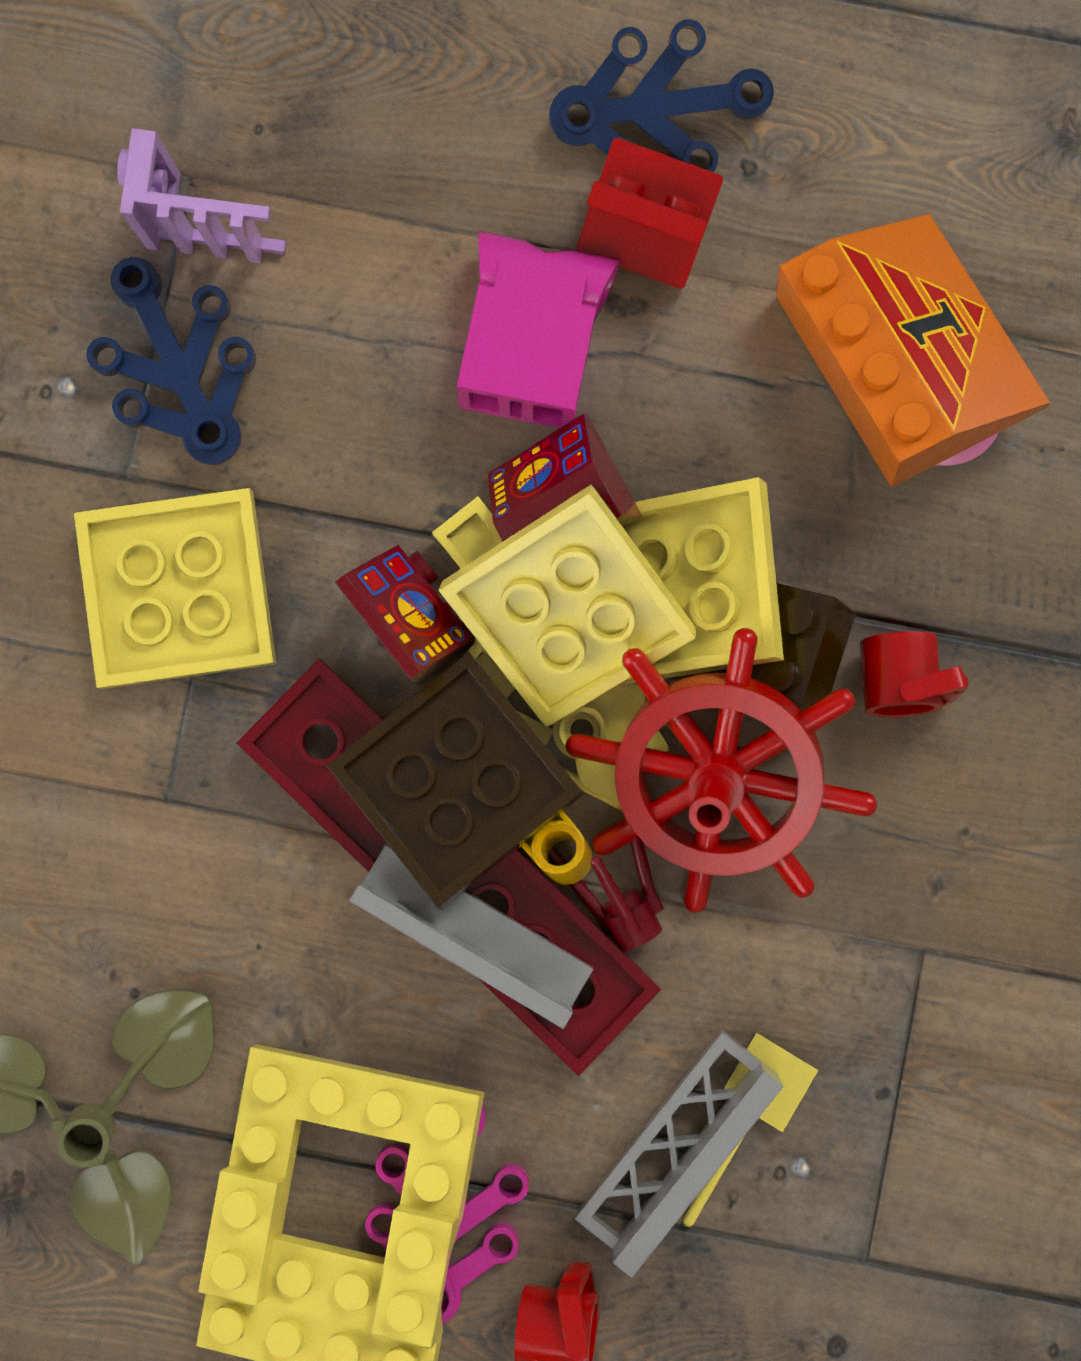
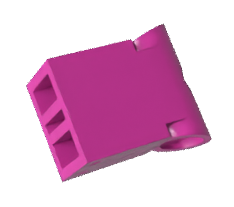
M478 231L480 283L457 382L459 409L561 428L575 419L594 322L610 293L620 268L621 259L577 250L546 252L526 240Z

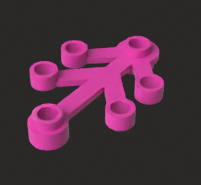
M484 1103L482 1105L477 1138L485 1127L486 1109ZM393 1143L385 1146L380 1151L375 1168L379 1178L386 1183L392 1184L401 1197L409 1150L401 1144ZM390 1154H397L403 1158L405 1168L399 1173H391L384 1167L383 1159ZM514 1163L501 1166L494 1175L493 1183L465 1202L463 1218L455 1241L504 1205L516 1204L525 1198L529 1189V1178L523 1167ZM505 1175H517L523 1183L520 1190L515 1193L505 1192L500 1186V1180ZM388 1202L378 1203L373 1206L365 1222V1230L369 1238L376 1243L382 1244L385 1250L387 1249L389 1232L377 1230L373 1224V1219L379 1214H387L392 1217L393 1210L397 1207ZM505 1222L491 1225L484 1234L481 1246L452 1265H448L441 1305L442 1324L449 1321L457 1313L461 1304V1289L495 1264H505L515 1258L519 1249V1236L513 1226ZM497 1234H505L511 1239L513 1244L509 1250L497 1252L491 1247L490 1240Z

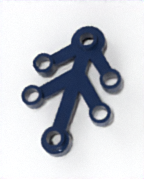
M685 19L677 23L672 29L668 40L669 45L631 96L605 100L626 67L638 64L647 52L648 43L644 33L635 27H625L615 35L611 43L610 54L586 86H569L556 95L550 107L549 122L552 131L563 143L571 146H583L593 143L608 155L611 143L615 138L625 140L608 124L632 121L678 160L690 164V155L693 150L702 149L706 151L710 158V163L706 170L714 172L718 165L716 149L708 142H695L666 117L729 109L734 116L740 119H753L764 113L771 105L774 96L773 84L764 72L750 68L738 72L730 79L728 84L663 92L684 62L695 57L703 49L706 42V34L702 25L695 20ZM690 29L696 34L697 45L694 49L684 50L678 45L677 33L680 30ZM631 36L638 41L640 51L637 56L627 58L620 53L618 44L619 40L623 37ZM745 82H754L759 86L761 96L757 103L750 104L742 98L741 88ZM580 104L587 108L589 112L587 124L584 126H574L570 123L567 112L571 106Z
M129 257L121 260L112 271L111 287L125 305L136 309L162 363L124 351L115 340L109 337H100L90 343L86 353L87 361L94 370L103 376L119 374L177 393L188 415L151 405L141 392L135 389H125L119 392L113 400L112 410L115 417L131 428L146 426L182 438L184 448L188 454L200 463L218 465L228 461L236 454L241 443V429L232 413L245 375L250 373L255 367L256 353L247 340L241 337L226 339L218 350V359L224 368L210 403L199 383L219 325L230 314L231 304L222 289L214 285H205L195 292L192 298V306L196 317L183 352L157 300L162 291V281L157 271L143 258ZM132 271L142 272L143 279L137 287H125L124 280L127 274ZM214 296L221 299V306L217 312L207 314L202 311V304L208 297ZM235 348H243L247 350L245 362L238 366L228 364L227 359L230 351ZM103 349H115L116 357L110 365L101 366L98 364V355ZM132 399L140 400L142 405L140 413L133 418H126L123 414L124 405ZM208 425H217L220 428L219 439L212 444L203 443L201 440L202 430Z

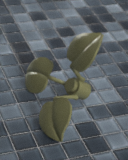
M187 989L163 990L146 995L127 1007L114 1027L111 1042L114 1051L121 1058L133 1064L125 1072L103 1105L96 1103L82 1104L76 1107L68 1117L63 1116L51 1093L39 1088L47 1073L46 1062L41 1052L32 1042L23 1037L13 1034H0V1133H15L27 1129L37 1115V1100L41 1101L53 1121L51 1125L52 1130L60 1133L58 1137V1150L61 1157L74 1167L85 1168L77 1176L70 1193V1208L76 1223L92 1239L115 1250L134 1265L139 1264L147 1256L161 1235L170 1209L172 1196L171 1179L161 1160L149 1151L134 1150L118 1160L115 1152L108 1150L115 1133V1120L112 1114L141 1071L149 1083L162 1089L184 1087L194 1082L204 1072L212 1057L214 1047L213 1004L206 994Z

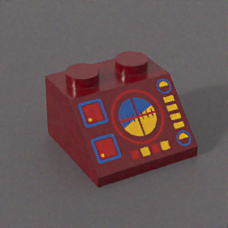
M585 413L488 473L493 524L502 541H505L589 485L594 487L623 528L643 517L588 414Z
M396 545L344 574L335 583L410 680L419 686L474 642L466 632L468 627L448 602L444 603L430 586L438 579V576L422 555L416 550L408 557L401 547Z

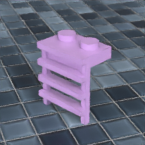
M131 129L129 149L123 148L118 159V181L123 186L120 213L147 249L158 250L160 239L173 241L183 254L193 255L194 244L208 245L215 258L227 259L228 248L243 250L249 262L261 263L262 252L285 255L286 241L262 238L254 221L270 222V207L178 195L181 173L157 132ZM183 212L194 213L193 223L197 229H193ZM218 216L230 217L229 226L233 234L227 233Z

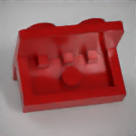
M615 138L611 143L599 181L594 180L587 201L590 207L576 249L577 251L621 259L620 268L682 289L688 280L721 189L723 177L717 173L620 138Z

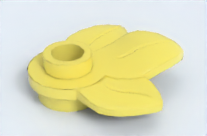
M635 684L615 686L553 723L554 741L562 753L575 759L581 783L590 791L611 800H618L615 787V766L572 757L566 751L565 745L567 739L571 736L570 729L573 722L579 719L586 720L592 725V737L622 742L629 723L644 704L646 698L639 686ZM657 731L646 748L668 752V745L664 737Z

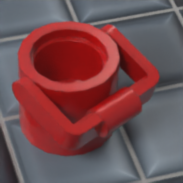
M921 631L889 632L870 636L860 641L865 714L901 719L908 716L936 712L943 709V706L953 703L968 688V678L963 673L961 666L940 671L937 635Z
M590 1262L570 1263L564 1272L558 1288L533 1284L524 1285L516 1322L515 1361L594 1360L600 1313L598 1292H596Z

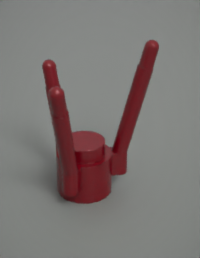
M639 837L630 842L642 896H639L636 889H629L621 893L611 873L607 870L599 856H593L590 864L609 898L604 904L605 908L582 880L575 884H569L595 916L603 932L607 936L613 935L622 951L631 950L649 942L663 930L656 914L662 911L664 907L655 891L644 842ZM554 846L550 849L548 860L552 865L562 866L568 863Z

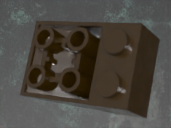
M776 583L784 660L753 665L751 678L776 689L802 711L831 693L856 613L836 597ZM727 669L671 677L669 679L679 681L700 674L726 673Z

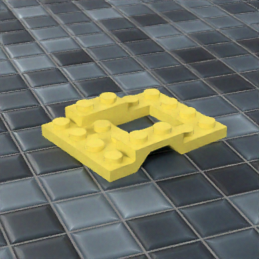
M259 1044L250 1047L229 1166L222 1169L219 1174L198 1292L204 1293L205 1299L196 1346L254 1361H438L443 1334L441 1305L450 1255L464 1214L485 1092ZM302 1120L410 1144L400 1205L393 1210L385 1257L282 1234Z

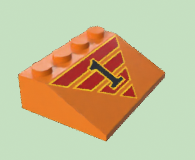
M930 214L832 238L779 265L776 298L891 488L1049 406L1050 401Z

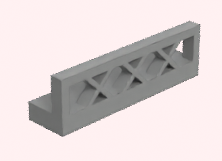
M388 844L384 846L364 882L358 885L349 900L564 1029L573 1014L572 1005L593 971L591 965L467 891H463L441 910L438 909Z
M721 1029L575 1213L576 1221L612 1248L613 1264L633 1278L784 1087L778 1074ZM724 1049L750 1069L735 1088L711 1090L709 1068ZM703 1077L704 1091L691 1092ZM726 1099L714 1114L713 1101ZM706 1101L708 1123L699 1134L674 1136L672 1115L681 1104ZM666 1124L668 1137L654 1139ZM689 1146L677 1161L676 1147ZM669 1148L671 1170L664 1179L638 1183L635 1162L640 1155L648 1150ZM630 1171L631 1183L618 1185L625 1174ZM652 1193L640 1208L639 1194ZM632 1195L635 1215L620 1234L595 1215V1212L606 1198Z

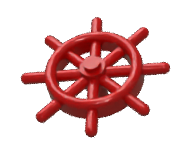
M740 628L734 633L726 673L695 675L673 682L670 685L665 682L642 650L638 648L628 649L622 656V664L648 700L633 716L622 742L573 734L567 739L565 745L566 751L572 757L615 766V787L625 818L594 837L592 842L594 851L598 855L607 856L639 837L652 851L662 858L689 870L684 905L692 913H699L706 908L713 875H740L754 872L770 865L774 867L795 896L799 898L809 897L814 891V881L792 851L798 847L813 827L819 809L824 808L863 817L872 815L877 809V800L871 793L824 784L823 753L815 732L853 709L855 705L853 693L847 689H837L800 711L782 693L765 683L751 678L758 637L750 628ZM720 708L714 741H709L688 712L699 709ZM744 713L758 719L771 728V730L740 748L738 746ZM667 724L690 756L646 748L655 733ZM788 748L794 760L798 778L755 770L754 768ZM643 772L686 781L653 800L648 791ZM749 793L790 801L792 804L788 811L772 825ZM690 807L689 820L691 825L697 830L696 834L678 826L670 818ZM731 811L748 832L749 837L729 840L720 839L721 832L726 829L730 822Z

